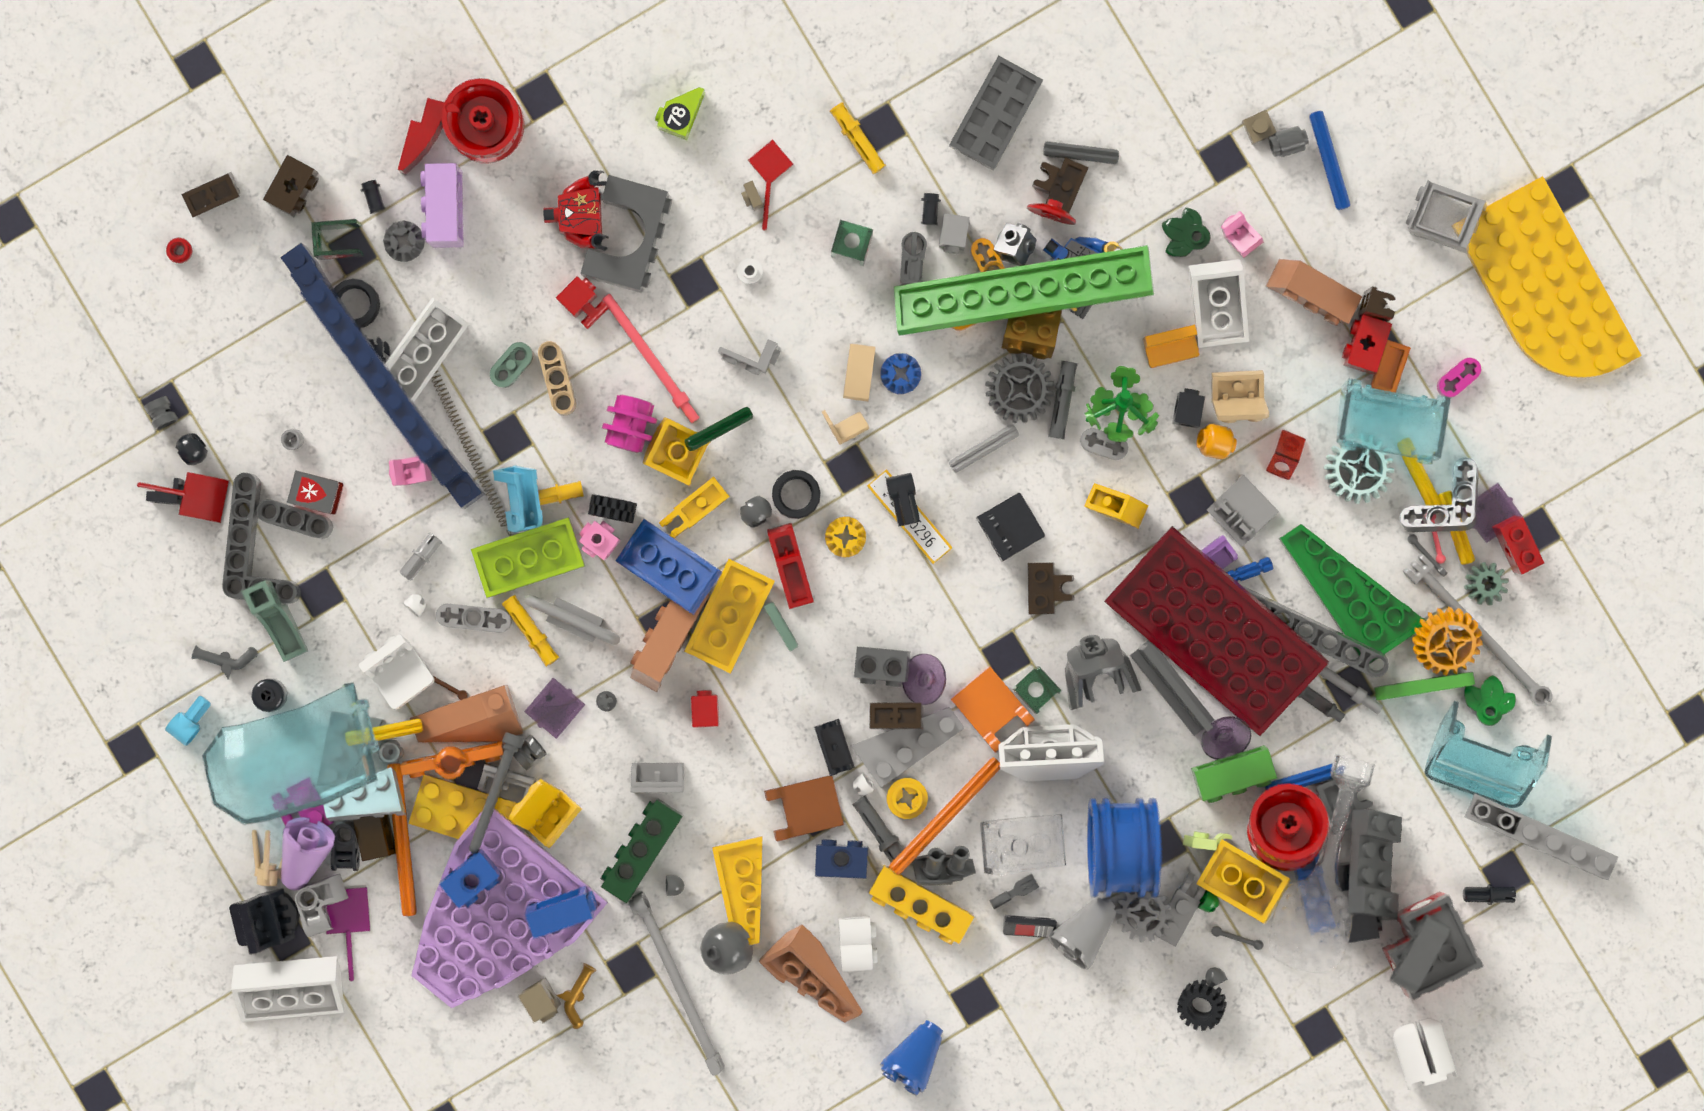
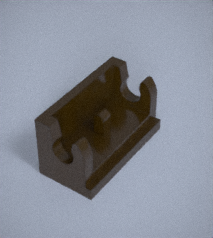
M229 172L181 195L193 218L240 197V190L234 183L232 172Z
M1372 286L1363 293L1358 317L1364 314L1388 322L1394 318L1395 311L1390 308H1384L1388 304L1384 299L1394 301L1396 298L1392 294L1379 291L1377 287Z
M870 703L869 729H923L922 715H924V707L922 703Z
M389 814L384 815V817L364 816L353 820L362 862L396 854Z

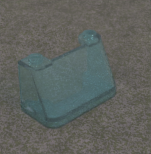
M1349 378L1341 388L1336 442L1340 443V447L1346 450H1356V447L1416 458L1418 463L1432 465L1433 461L1439 460L1442 455L1451 397L1438 395L1437 399H1428V396L1425 395L1416 397L1373 389L1372 385H1366L1362 388L1361 380Z

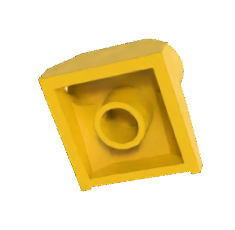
M664 417L653 434L652 441L645 451L642 463L690 486L691 479L709 443L694 451H689L684 440L697 432Z

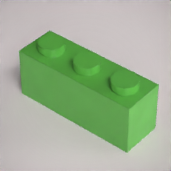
M1265 745L1191 768L1199 797L1203 801L1207 800L1208 803L1223 799L1222 795L1225 794L1239 795L1245 793L1248 787L1254 785L1258 788L1270 785L1272 783L1271 780L1277 778L1269 749Z

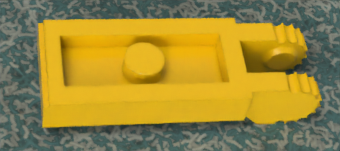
M712 477L674 507V511L662 519L659 524L662 527L667 526L679 515L684 523L676 527L669 535L675 539L687 528L693 527L730 496L715 477Z

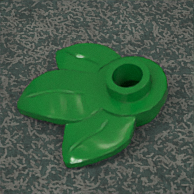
M1494 675L1484 681L1481 689L1471 685L1466 686L1464 690L1467 706L1476 711L1477 719L1486 726L1496 725L1501 720L1502 715L1511 712L1515 706V694L1504 693L1502 682ZM1486 709H1492L1494 716H1488Z

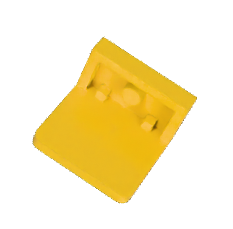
M540 779L531 785L527 795L513 807L509 820L528 830L544 846L551 848L582 808L564 791Z

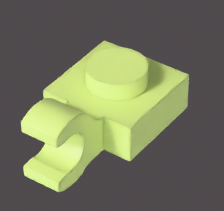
M1194 831L1193 836L1184 835L1183 845L1216 851L1222 839H1232V836L1226 833H1219L1211 839L1209 838V833Z

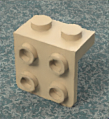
M1263 370L1212 373L1211 401L1218 420L1224 423H1234L1237 420L1259 422L1269 418V410L1264 399Z

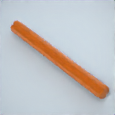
M991 758L892 861L889 868L896 875L901 874L1000 770V762L996 758Z
M388 764L387 769L392 767L396 771V776L406 814L403 776L400 768L401 764ZM392 814L402 915L414 916L417 913L407 814L400 816Z

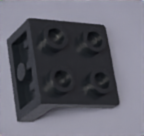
M1021 493L1015 494L976 517L1001 562L1045 537V533Z

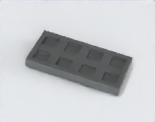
M998 55L949 147L994 171L1040 88L1043 79Z

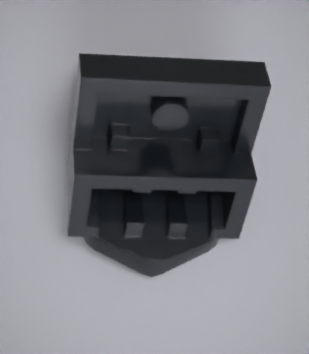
M284 888L260 893L250 899L233 903L229 907L237 942L240 946H247L249 954L259 953L272 946L282 945L296 938L294 932L297 930L300 914L295 901L288 893L284 892Z

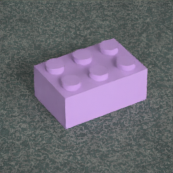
M456 163L425 164V171H421V186L425 188V197H421V210L425 212L426 222H423L421 225L422 238H425L426 242L433 248L464 247L462 170Z

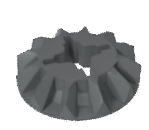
M403 220L393 223L386 230L383 243L385 251L390 257L397 261L408 262L421 254L425 239L422 238L421 229L416 224ZM405 234H408L407 239L413 247L403 245L399 248L400 242L395 235L404 237Z

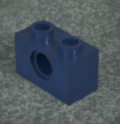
M822 839V844H816L815 876L867 879L868 846H863V841L848 840L847 845H837V840ZM841 851L847 853L849 856L848 863L845 865L836 864L834 861L836 853Z

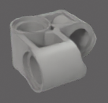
M341 874L319 880L317 883L308 885L296 893L295 903L307 937L333 929L326 909L327 905L348 898ZM306 891L314 895L315 900L313 904H308L304 900V893Z

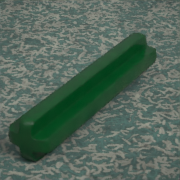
M744 407L686 438L684 443L689 451H694L753 419V413L749 407Z

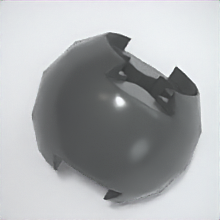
M761 496L753 497L745 502V506L740 507L742 521L752 528L767 521L766 518L772 515L770 503Z

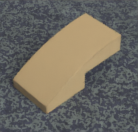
M850 344L843 398L869 401L876 347Z

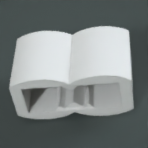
M870 916L839 918L842 972L873 970V964L878 963L877 948H872L871 938H876L875 922H870Z

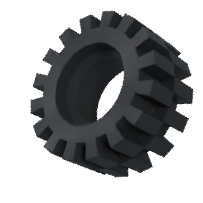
M592 494L588 515L633 523L637 503Z
M1198 980L1193 981L1192 985L1191 983L1187 984L1177 1003V1012H1181L1180 1019L1184 1020L1186 1018L1185 1025L1188 1027L1191 1023L1194 1024V1030H1197L1199 1026H1201V1031H1206L1207 1027L1213 1029L1215 1024L1218 1025L1227 1006V1002H1224L1226 999L1225 994L1220 995L1222 989L1220 987L1214 989L1215 983L1213 982L1210 985H1206L1207 980H1202L1200 984ZM1195 998L1205 999L1210 1003L1211 1010L1209 1012H1200L1193 1006L1192 1001Z

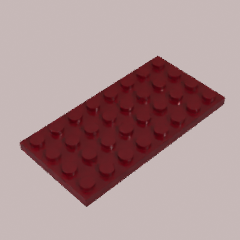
M1173 526L1166 531L1104 601L1259 736L1268 729L1329 663L1325 657Z

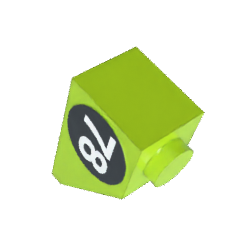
M698 87L666 101L664 108L659 107L655 117V121L658 122V130L687 140L705 95L704 88Z

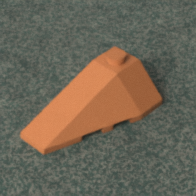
M508 685L491 689L410 718V720H422L423 731L415 733L418 742H500L503 740L505 732L516 736L524 733Z
M803 924L788 931L760 958L759 962L777 980L782 983L788 981L799 988L797 992L802 996L808 994L818 1000L819 1007L844 1023L862 1014L863 1011L824 947Z

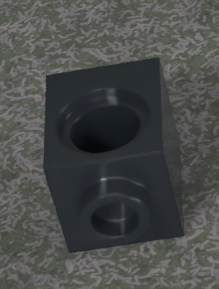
M1187 388L1184 389V392L1177 393L1172 424L1199 428L1205 396L1199 395L1200 391Z

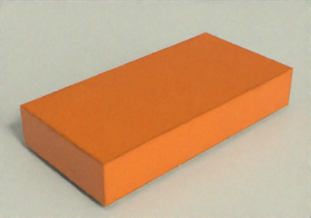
M1387 340L1378 371L1373 375L1369 389L1394 397L1411 347Z

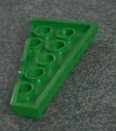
M1299 524L1279 538L1343 634L1386 654L1414 635L1415 628L1422 627L1420 619L1425 620L1424 618L1415 613L1405 603H1402L1362 570L1350 563L1340 553H1337L1302 524ZM1352 647L1359 657L1361 654L1360 650L1357 647ZM1378 658L1372 659V660L1369 662V664H1371L1372 662H1374V661L1377 660Z

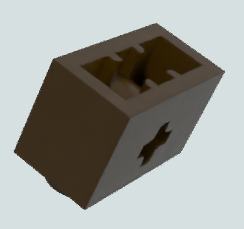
M287 155L263 200L295 217L297 213L300 214L303 211L307 202L305 197L308 191H313L319 180L317 177L318 172ZM289 184H295L298 189L296 191L290 190L288 186Z

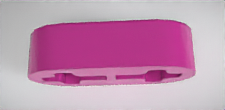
M1465 358L1457 363L1439 379L1437 383L1438 393L1445 398H1452L1458 395L1481 374L1479 361L1474 358ZM1464 364L1474 365L1472 370L1473 376L1471 374H1467L1463 378L1460 376L1465 370ZM1456 378L1458 382L1453 385L1455 391L1449 390L1446 392L1443 389L1446 386L1444 381L1450 382Z

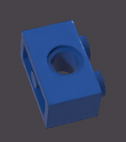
M481 848L478 853L472 855L443 878L439 885L458 909L463 905L469 907L479 899L477 896L479 892L484 888L489 891L500 882L497 878L501 872ZM473 874L479 879V884L469 886L465 882V877Z

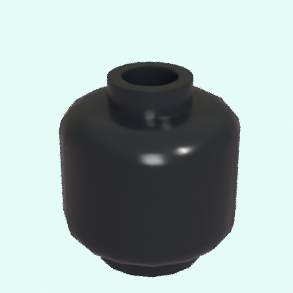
M269 678L255 684L252 689L251 698L257 709L263 712H274L285 705L288 693L282 682Z

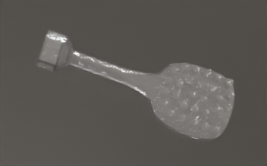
M1335 754L1330 775L1340 789L1322 853L1307 878L1294 881L1285 889L1275 908L1269 932L1270 952L1276 960L1291 968L1310 973H1328L1338 967L1345 954L1352 928V914L1348 913V895L1341 890L1338 884L1339 853L1354 794L1371 785L1375 764Z

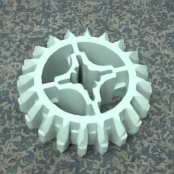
M1363 434L1358 435L1357 442L1353 435H1349L1348 444L1344 439L1338 441L1341 449L1337 446L1331 447L1332 452L1336 454L1335 456L1329 454L1326 456L1327 460L1332 461V465H1324V469L1332 470V474L1325 475V479H1334L1335 482L1331 483L1329 488L1339 487L1335 494L1337 497L1346 492L1344 497L1346 502L1350 501L1352 495H1354L1355 504L1360 503L1361 496H1363L1365 503H1368L1371 500L1370 493L1377 499L1380 497L1377 489L1382 492L1387 491V487L1383 482L1392 483V479L1387 477L1386 473H1394V468H1387V464L1392 463L1393 458L1385 460L1384 455L1390 451L1389 449L1379 450L1383 444L1381 441H1378L1373 446V436H1369L1365 443ZM1362 448L1361 454L1358 455L1355 461L1342 458L1348 450ZM1369 453H1372L1376 458L1379 472L1369 465ZM1362 461L1361 468L1364 469L1366 473L1362 472L1359 473V476H1357V470L1351 465H1358L1359 462ZM1339 466L1348 471L1350 476L1349 485L1342 480ZM1363 477L1376 480L1368 489L1356 490L1357 484L1360 483Z

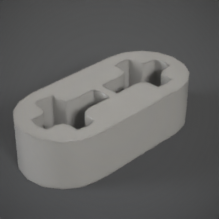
M1087 429L1080 438L1081 446L1085 450L1112 460L1122 459L1128 452L1127 442H1120L1123 452L1113 455V450L1105 446L1106 443L1114 445L1116 441L1109 440L1107 434L1099 429ZM1095 433L1096 439L1103 441V444H1094L1090 447L1085 437Z

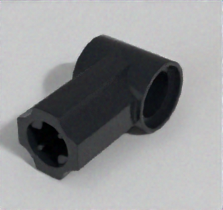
M906 473L886 478L887 490L890 500L893 501L898 527L920 522L914 496L916 495L912 474Z

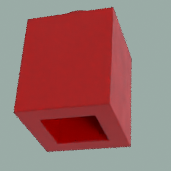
M712 690L697 691V696H691L692 727L719 726L718 695H712Z

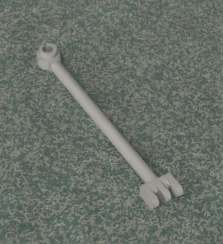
M1422 553L1418 556V559L1424 564L1423 567L1416 561H1413L1410 565L1417 571L1415 574L1408 568L1403 570L1404 574L1414 584H1417L1422 579L1454 611L1459 608L1464 613L1467 612L1429 573L1434 565ZM1478 625V628L1482 631V636L1479 637L1482 643L1528 689L1533 704L1537 706L1548 705L1544 700L1552 701L1551 690L1548 687L1539 686L1505 650ZM1539 691L1544 693V700L1538 701L1536 698V694Z
M641 892L633 896L632 900L629 901L630 908L635 915L639 913L641 918H643L706 1055V1065L710 1073L716 1076L725 1067L719 1052H715L652 915L650 903L646 895Z

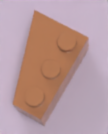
M1279 259L1266 284V287L1282 294L1285 298L1303 305L1304 309L1325 316V321L1336 326L1339 323H1350L1362 299L1361 295L1298 260Z

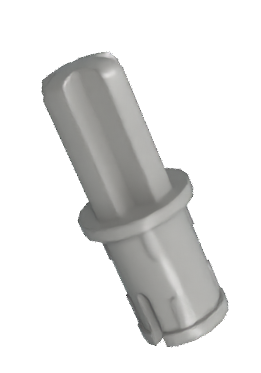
M429 532L417 550L413 549L414 554L400 570L401 575L410 581L413 580L426 562L429 564L430 561L428 559L443 542Z

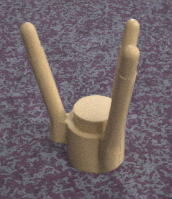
M252 830L255 861L254 876H257V884L277 886L278 879H281L282 859L278 869H276L277 864L269 863L270 831H265L264 861L261 863L257 831Z

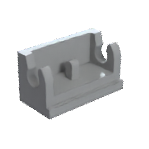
M632 763L631 792L684 791V763Z
M491 764L484 765L478 791L489 794L498 769L497 766ZM508 770L499 797L517 803L521 802L527 795L531 785L536 782V778Z

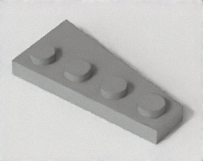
M950 707L922 717L923 729H892L851 746L879 786L883 787L964 729V726Z

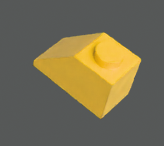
M1096 483L1093 484L1084 505L1088 509L1139 529L1149 506L1130 495Z

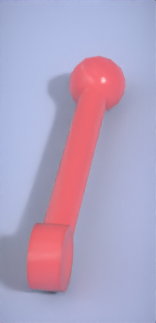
M1436 514L1433 515V517H1432V519H1431V521H1432L1434 524H1435V521H1434V520L1436 519ZM1432 532L1437 552L1436 562L1443 564L1446 557L1442 554L1437 532Z

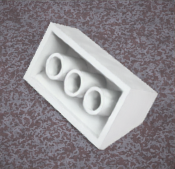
M434 298L429 301L386 362V366L413 402L469 325V323Z
M337 956L234 965L231 990L241 1022L344 1013L342 975Z

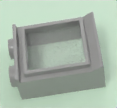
M1427 180L1425 187L1421 186L1418 190L1416 201L1419 202L1416 209H1411L1407 217L1406 224L1409 225V233L1468 254L1469 243L1473 233H1476L1481 213L1487 208L1486 201Z

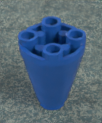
M928 1020L924 1024H920L882 1060L880 1064L883 1071L882 1075L892 1082H896L898 1079L905 1085L904 1088L915 1096L919 1092L923 1093L927 1087L940 1047L943 1030Z

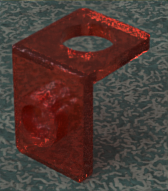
M1282 430L1266 471L1290 480L1300 461L1306 439ZM1283 462L1289 466V469L1281 471L1275 467V464Z

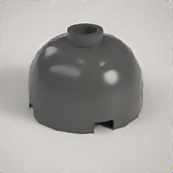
M735 922L720 923L706 932L701 942L700 950L704 963L710 970L719 974H734L747 968L753 955V946L749 947L747 939L750 936L741 925Z

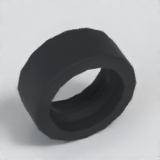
M348 279L342 281L334 288L340 299L350 289H360L369 297L370 306L367 313L361 318L354 319L360 328L367 327L374 322L379 314V295L371 285L363 280Z
M791 470L785 472L777 478L773 485L772 499L774 506L781 514L788 518L800 519L807 517L816 510L820 502L821 492L818 482L805 471ZM794 479L806 482L812 493L808 505L798 510L787 507L781 498L783 486L788 481Z

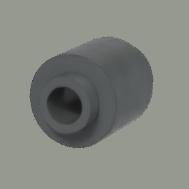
M1299 126L1276 132L1274 136L1269 137V145L1274 157L1280 156L1282 158L1305 151V145L1309 144L1305 129L1301 130Z

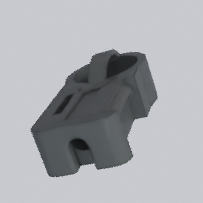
M910 232L902 239L900 283L902 285L923 282L919 281V279H922L923 260L921 259H925L927 243L924 236L918 232ZM910 236H912L911 254L905 249V242ZM917 237L923 242V249L919 254H916Z

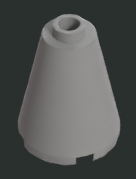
M1106 897L1102 899L1095 898L1051 932L1048 936L1049 941L1056 949L1060 946L1064 952L1063 955L1080 968H1087L1088 970L1092 966L1117 914L1114 910L1115 904Z

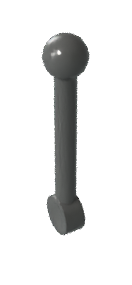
M1414 534L1408 536V542L1414 544L1427 557L1442 577L1448 574L1446 570L1418 542V537Z
M1214 926L1211 930L1215 937L1221 935L1254 946L1256 950H1261L1264 946L1261 940L1253 941L1225 932L1218 926Z

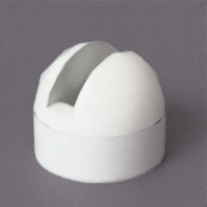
M419 594L409 596L403 603L418 617L426 608V601Z
M865 773L859 775L853 782V789L857 787L860 789L857 793L858 795L865 796L875 790L874 784Z

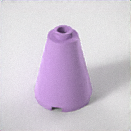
M294 818L287 822L283 830L281 881L290 890H300L306 887L334 846L335 835L328 826L320 821L314 824L309 822L310 818Z

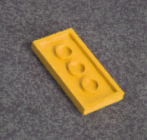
M728 559L684 652L731 674L775 580Z
M425 774L423 775L408 824L459 839L482 812L488 793ZM498 797L495 809L509 820L512 809L517 802Z

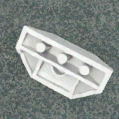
M1074 724L1021 727L998 746L1000 770L1026 782L1078 779L1104 764L1102 739L1097 736L1094 737Z

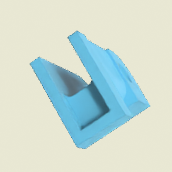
M515 465L493 470L494 481L507 483L511 510L505 512L508 531L520 532L541 527L543 515L540 509L536 469Z

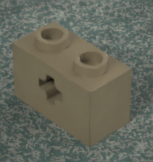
M546 977L523 990L518 996L533 1023L540 1020L543 1024L556 1016L555 1014L558 1013L557 1008L561 1005Z

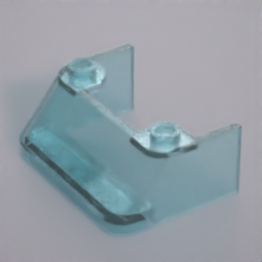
M1454 701L1439 725L1426 762L1425 775L1433 781L1471 795L1475 793L1508 808L1520 807L1547 768L1552 736L1547 734L1538 749L1528 745H1521L1515 747L1510 754L1463 737L1465 726L1456 720L1459 702Z

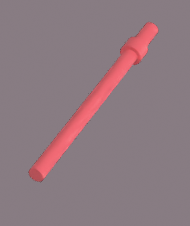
M606 295L602 299L603 302L609 307L613 316L673 397L672 402L677 409L681 408L691 424L696 422L700 417L690 405L689 397L684 391H680L612 295Z

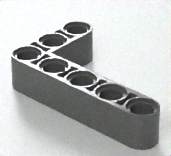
M246 472L240 473L233 482L222 583L223 592L230 598L245 599L242 594L243 590L268 580L272 582L281 603H294L301 596V589L296 582L251 577L261 481L256 475ZM250 478L253 481V486L251 490L245 492L242 488V481ZM244 503H247L250 507V513L246 517H242L239 513V508ZM240 529H245L247 539L240 543L236 538V534ZM238 554H241L245 559L244 565L241 568H236L233 562ZM234 580H239L242 584V589L238 594H234L231 590V583ZM286 585H290L293 589V595L289 599H285L282 596V589Z

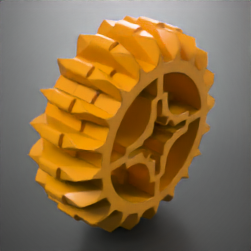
M1449 606L1445 613L1441 608H1437L1436 615L1428 612L1429 619L1427 621L1420 619L1422 627L1415 628L1414 631L1417 636L1412 637V642L1415 644L1413 651L1417 654L1416 658L1419 663H1423L1422 665L1425 669H1431L1435 674L1441 671L1446 676L1449 670L1457 674L1459 667L1467 670L1466 663L1468 661L1475 663V659L1472 656L1480 655V650L1477 647L1483 645L1482 640L1479 638L1482 636V631L1478 628L1479 624L1477 621L1472 619L1469 613H1464L1459 608L1454 611ZM1455 625L1464 629L1460 631L1458 629L1451 630L1448 626ZM1432 652H1436V653H1442V652H1443V653L1446 654V656H1444V657H1439V656L1432 655L1431 653H1432Z

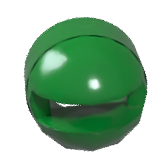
M1205 890L1202 898L1199 900L1198 908L1205 912H1214L1219 906V899L1214 894Z

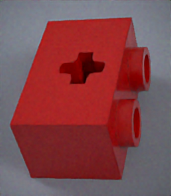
M1364 314L1358 320L1354 319L1350 329V334H1353L1351 343L1345 345L1342 358L1345 359L1344 366L1371 375L1377 373L1392 323ZM1368 338L1367 343L1370 344L1371 347H1368L1367 349L1363 350L1364 345L1361 344L1360 341Z
M1514 515L1492 526L1514 573L1522 575L1544 564V560L1523 517Z

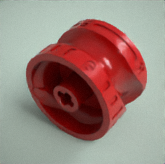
M483 78L470 79L455 87L444 102L441 118L443 129L450 142L466 158L478 163L498 162L511 155L520 144L524 134V116L511 92L500 83ZM486 119V121H487L486 123H484V124H481V123H480V120H483V121H484V120Z
M1281 784L1271 787L1253 805L1247 826V838L1250 848L1262 863L1273 869L1292 871L1303 868L1310 864L1322 849L1328 833V813L1321 799L1306 787L1296 784Z

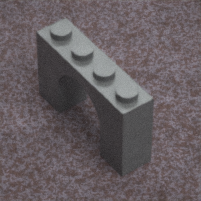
M608 175L607 184L602 196L603 203L636 213L643 220L645 236L640 247L627 256L616 257L587 249L580 274L586 278L642 293L643 287L648 288L651 273H648L650 262L655 263L658 248L654 247L657 238L661 239L663 236L665 224L662 223L664 213L669 214L672 199H669L668 191Z

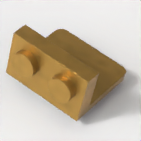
M1062 310L1008 318L1001 348L1007 349L1012 354L1026 353L1031 354L1037 359H1051L1056 345Z

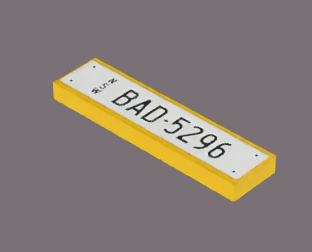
M886 469L867 487L897 521L893 501L889 498L886 478L892 477V475ZM918 507L920 522L901 527L930 562L934 564L953 547Z

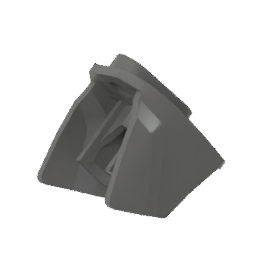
M1089 635L1080 640L1079 646H1075L1068 651L1065 678L1069 710L1083 707V691L1087 700L1091 701V703L1095 702L1092 686L1096 676L1103 673L1108 674L1114 679L1119 693L1123 694L1125 687L1120 671L1121 668L1132 692L1142 690L1129 657L1121 650L1116 640L1100 639L1097 635Z

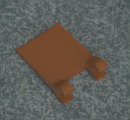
M824 776L764 791L766 801L782 799L787 820V828L773 831L775 841H782L844 825L833 776Z

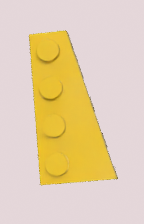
M763 836L712 847L728 922H735L748 932L750 938H747L749 945L760 943Z

